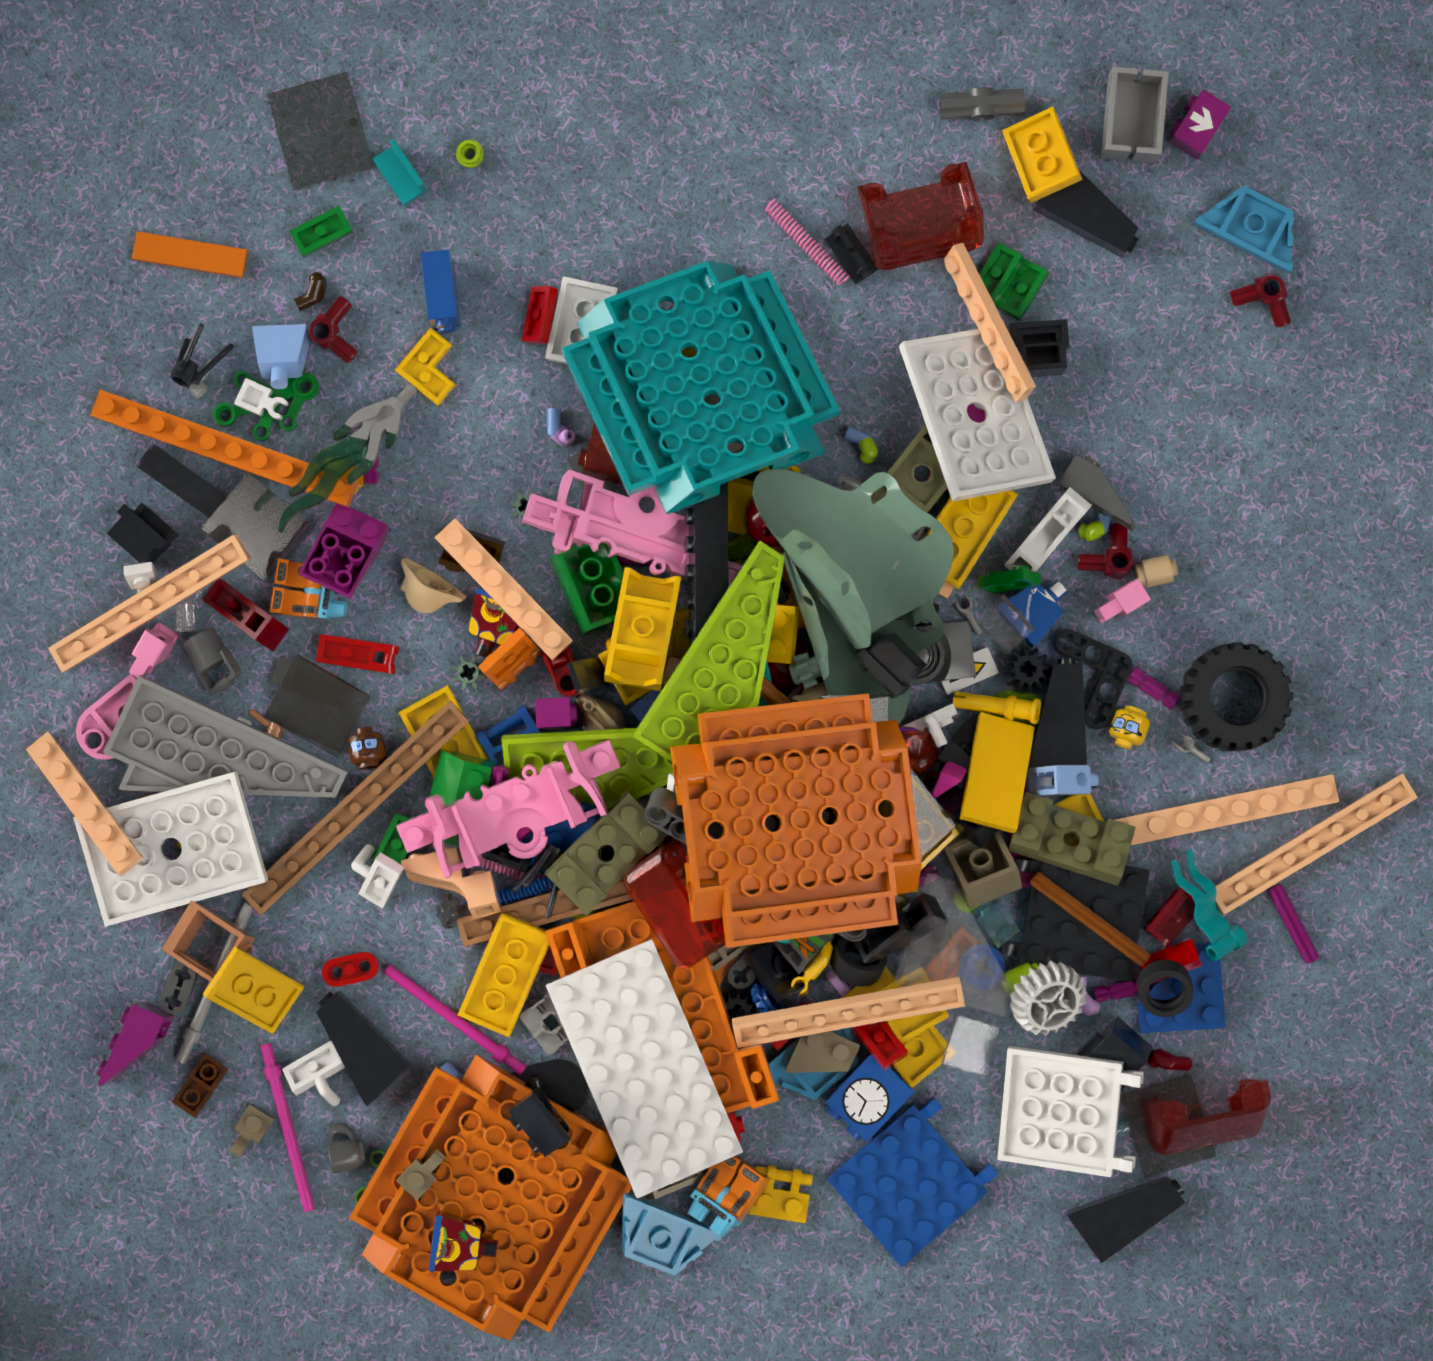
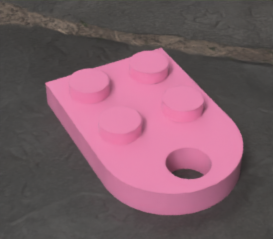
M130 674L80 716L76 726L77 741L82 750L91 757L102 760L115 759L103 752L135 685L137 678L134 675ZM93 732L99 733L102 738L100 746L95 749L89 747L87 743L88 736Z

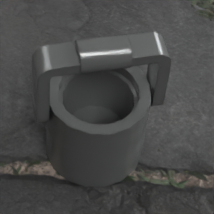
M213 627L196 634L182 644V648L193 664L197 676L209 694L225 691L241 675L238 663L230 650L225 647ZM226 663L231 674H227L215 685L208 672Z

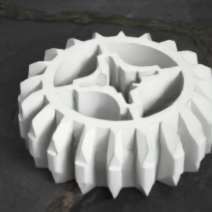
M1052 961L1047 966L1039 963V967L1036 970L1029 968V974L1027 976L1020 975L1021 983L1014 984L1015 991L1010 993L1012 1000L1010 1006L1016 1021L1027 1031L1030 1030L1035 1035L1041 1032L1045 1036L1050 1030L1057 1034L1058 1028L1064 1027L1067 1029L1069 1021L1076 1022L1075 1015L1083 1013L1081 1006L1086 1004L1084 996L1087 994L1082 978L1073 968L1066 966L1062 962L1056 965Z

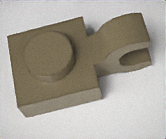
M249 1104L234 1128L241 1135L232 1146L230 1152L240 1157L244 1154L252 1140L259 1144L273 1123L274 1118Z
M437 1149L425 1163L416 1158L396 1181L418 1200L438 1179L432 1171L436 1169L446 1156Z

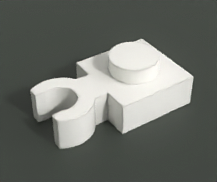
M245 378L234 402L236 406L259 416H262L264 410H268V413L276 420H282L283 417L275 413V406L282 404L288 407L289 405L284 398H270L273 392L270 388Z
M152 562L124 566V577L131 590L137 589V593L159 581L158 573Z

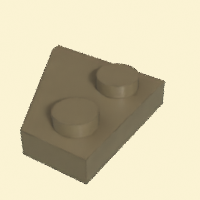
M832 1031L801 1036L785 1071L788 1073L847 1072L860 1045Z

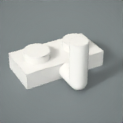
M950 704L902 726L918 729V731H902L903 737L911 736L912 740L918 739L928 734L926 730L928 728L937 748L947 744L941 728L954 722L952 717L958 714L954 704Z
M367 844L352 862L351 867L355 872L366 878L358 894L383 909L400 878L404 866L380 852L372 866L369 867L366 863L375 852V848Z
M331 1041L282 1069L292 1092L296 1096L316 1085L319 1094L331 1106H337L340 1103L339 1096L329 1087L326 1078L345 1068Z

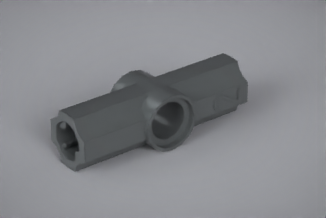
M978 87L969 90V92L944 93L939 96L941 120L971 118L973 121H980V118L991 120L996 116L1025 114L1024 88L994 90L991 87Z

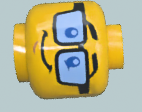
M1128 705L1125 706V709L1117 710L1109 728L1110 736L1116 739L1114 744L1131 750L1132 746H1141L1150 727V720L1146 717L1147 713L1139 708Z

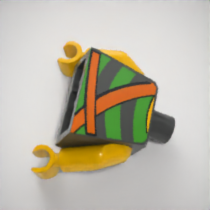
M835 933L790 939L789 944L779 943L778 941L773 942L799 974L805 973L803 977H796L791 983L792 988L799 982L805 983V988L800 992V996L808 993V983L810 980H815L828 965L833 951L831 942L835 937Z

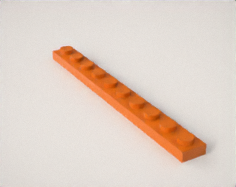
M101 389L90 416L348 508L359 482L354 478Z

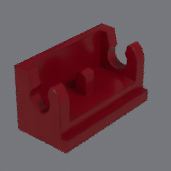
M1178 886L1143 929L1164 947H1170L1171 943L1194 917L1196 906L1194 899Z

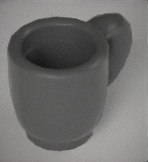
M343 1123L333 1124L328 1130L330 1143L327 1144L332 1173L350 1171L365 1164L362 1141L358 1142L355 1140L354 1134L348 1125ZM338 1134H345L351 1140L335 1142L334 1137Z

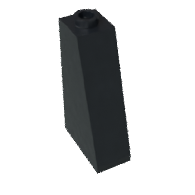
M1080 170L1079 172L1083 180L1038 200L1033 211L1121 258L1126 251L1131 253L1139 240L1135 236L1138 227Z
M151 444L136 465L140 470L221 527H224L226 523L231 525L240 513L236 510L239 506L238 503L155 444Z
M1074 658L1058 659V664L1052 665L1048 677L1050 679L1046 684L1041 704L1040 717L1032 741L1028 768L1054 765H1087L1083 664L1075 663Z
M330 991L318 1003L321 1008L316 1013L363 1103L369 1106L411 1063L341 991L335 994Z
M1164 1176L1074 1207L1066 1211L1065 1214L1097 1259L1103 1263L1186 1202L1181 1197L1185 1192L1175 1179L1170 1181Z

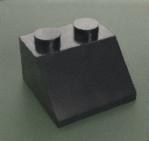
M538 1086L509 1110L511 1114L509 1117L510 1122L517 1131L524 1130L529 1137L527 1143L536 1154L541 1152L546 1157L572 1138V1129Z

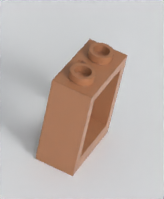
M191 900L162 950L211 982L217 972L186 952L206 918H209L238 937L234 946L249 954L253 949L252 944L256 938L203 903Z

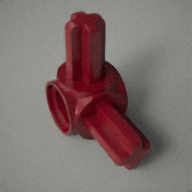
M1267 273L1262 277L1256 278L1254 284L1230 292L1234 306H1240L1261 299L1263 304H1268L1276 328L1284 327L1291 323L1284 299L1288 297L1284 281L1279 274ZM1273 279L1279 282L1280 288L1277 292L1270 294L1264 290V284L1268 280Z
M339 296L324 315L320 313L311 322L308 335L312 343L318 345L324 351L327 348L330 349L343 361L350 363L358 351L338 335L340 328L337 325L352 308V304L343 296ZM318 325H324L328 328L329 335L325 339H318L315 337L313 329Z
M1113 523L1111 525V547L1105 550L1104 555L1079 554L1077 557V569L1080 571H1104V576H1110L1117 580L1126 577L1133 564L1132 549L1128 547V529L1118 523ZM1121 559L1125 562L1126 567L1117 568L1113 565L1112 560Z

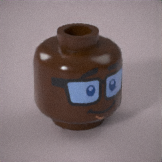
M372 727L355 729L356 734L350 736L347 740L351 764L358 766L359 770L379 767L381 765L380 762L386 758L383 734L373 732Z

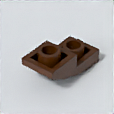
M205 1053L188 1076V1080L175 1096L172 1103L196 1119L229 1069Z

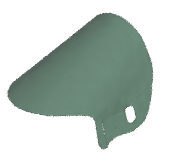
M784 469L765 470L760 472L753 483L754 501L765 524L855 649L869 647L871 645L872 633L892 620L927 603L929 591L932 600L938 595L951 569L954 553L952 539L936 518L915 505L901 491L897 480L889 473H875L852 491L841 490L804 474ZM885 486L887 488L886 496L873 504L871 500L873 492ZM924 526L931 528L932 533L924 539L916 541L912 538V534ZM899 561L896 569L893 570L895 562Z
M784 552V562L830 697L869 693L872 721L896 720L899 725L908 707L913 681L909 684L911 687L903 695L891 699L888 696L890 692L868 671H862L859 667L863 663L856 655L863 648H854L803 575L796 569L792 560ZM930 591L927 603L904 614V620H892L872 633L871 645L869 647L872 648L880 640L878 634L887 635L895 633L917 655L924 648L939 641L943 636L944 627L942 619L934 609ZM928 620L934 626L932 629L922 633L915 628V625L921 621Z

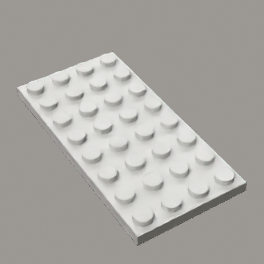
M652 939L546 984V988L636 1198H640L743 1153Z

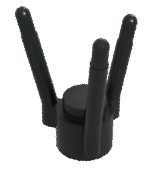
M203 323L198 325L191 342L188 338L184 340L176 364L171 371L170 378L176 384L185 388H189L192 383L199 385L202 378L233 348V344H228L198 373V365L190 360V357L204 328Z
M547 843L537 859L512 888V892L516 893L522 885L528 887L542 868L547 870L564 852ZM555 884L553 885L545 915L547 919L551 917L559 890Z

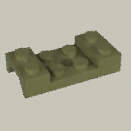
M924 424L886 473H889L897 480L901 491L915 505L928 513L948 487L926 424ZM920 465L926 466L930 471V477L925 482H919L914 477V471ZM885 486L873 492L871 496L873 504L886 496L887 488Z
M625 792L608 808L607 815L600 816L544 873L587 916L607 896L606 893L646 853L649 854L661 843L668 834L651 825L645 818V809L628 792ZM603 845H610L613 848V856L609 860H601L598 857V850Z
M1026 792L1021 805L1018 828L1013 833L1008 850L1118 886L1124 872L1136 827L1108 818L1107 822L1088 817L1054 806L1053 800ZM1066 835L1075 836L1078 840V845L1074 847L1066 845L1063 837Z

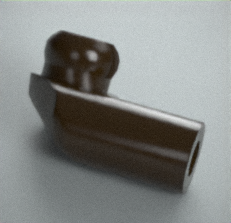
M312 273L309 276L310 282L307 293L294 298L299 311L309 308L324 299L327 281L322 273Z

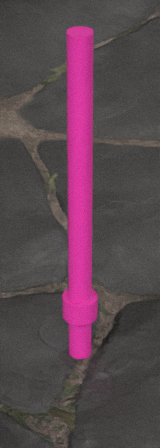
M390 964L384 972L385 975L491 1053V1058L499 1064L503 1062L519 1075L523 1073L527 1066L511 1055L507 1047L503 1044L498 1045L394 966Z
M268 1043L260 1046L266 1067L263 1070L266 1080L269 1079L302 1206L304 1212L314 1210L315 1206L280 1078L283 1075L280 1064L276 1063L272 1044Z

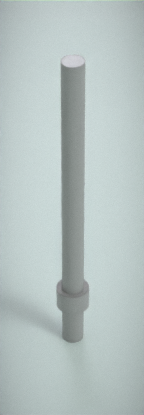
M243 903L235 921V925L243 930L254 909L249 903ZM230 933L214 969L215 972H218L238 939L232 933ZM204 995L190 1026L185 1028L181 1037L184 1040L175 1060L186 1064L193 1045L197 1044L201 1037V1027L213 1002Z

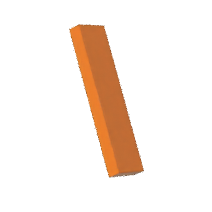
M137 231L132 259L134 261L243 279L248 250Z

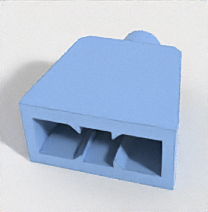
M306 324L252 326L261 377L271 379V386L275 389L286 388L288 378H299L303 374L310 345Z
M1054 765L1028 768L1026 776L1027 792L1038 796L1090 794L1091 789L1096 788L1099 783L1097 773L1091 772L1089 765ZM1053 776H1054V786L1052 785V778H1053Z

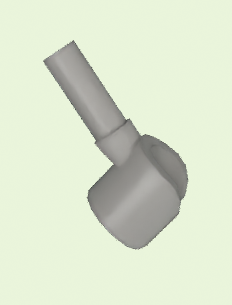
M209 372L202 378L199 385L192 383L189 387L190 392L198 399L209 388L203 383Z
M965 596L970 606L967 609H962L956 601V610L959 614L965 615L977 636L982 631L972 612V599Z
M1179 732L1184 737L1181 745L1172 741V745L1184 753L1190 752L1204 762H1209L1211 757L1194 745L1193 738L1187 734Z

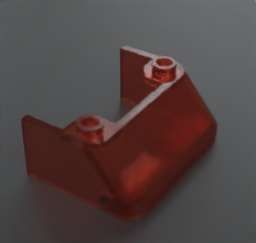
M673 839L629 869L624 875L623 883L673 963L679 968L688 969L725 946L726 942L722 916L721 918L710 919L709 921H691L688 892L676 875V872L685 866L684 863H687L688 855L682 842Z

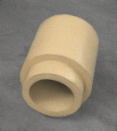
M1168 554L1141 560L1140 564L1135 565L1137 578L1142 586L1146 585L1147 588L1174 582V576L1178 575L1175 559H1169Z

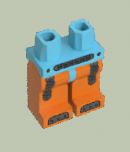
M278 558L274 584L304 591L273 587L271 613L331 621V618H346L347 602L334 600V591L298 575L304 563Z
M737 1155L709 1168L698 1184L697 1189L690 1196L695 1200L688 1214L703 1222L708 1213L712 1211L717 1217L710 1226V1229L719 1236L725 1237L733 1226L739 1227L743 1218L748 1214L771 1179L747 1164L746 1161Z

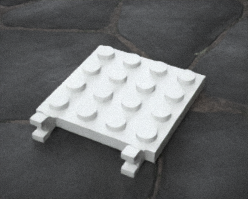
M1009 1046L1007 1049L997 1160L1112 1177L1113 1169L1132 1173L1133 1168H1135L1136 1156L1115 1155L1121 1084L1140 1088L1141 1084H1143L1144 1071H1123L1124 1062Z

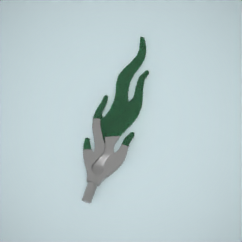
M408 384L397 397L391 396L384 401L358 410L340 429L333 433V440L341 441L320 451L308 465L299 483L289 489L290 497L304 493L316 476L324 471L321 480L314 489L287 506L280 518L278 527L280 533L284 532L287 524L296 514L327 500L339 479L350 468L359 464L348 474V485H351L358 478L366 474L373 467L378 457L381 441L385 434V448L389 449L393 446L400 431L401 416L405 410V404L417 392V389L412 384ZM360 428L357 432L349 436L356 429Z

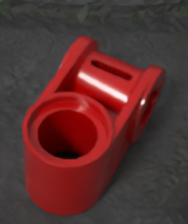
M568 646L553 661L541 651L548 672L552 676L558 692L564 697L573 698L577 696L575 688L568 692L561 688L562 681L567 677H571L567 663L575 661L570 647Z

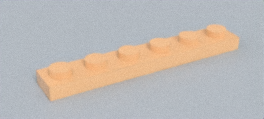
M963 243L956 244L944 258L946 269L951 274L959 295L965 301L970 317L975 321L982 340L993 357L995 366L1000 370L1006 382L1007 390L1012 394L1016 403L1024 401L1036 388V385Z
M456 518L434 537L552 661L573 642L562 628Z
M47 731L26 749L118 875L123 876L144 859L50 732Z

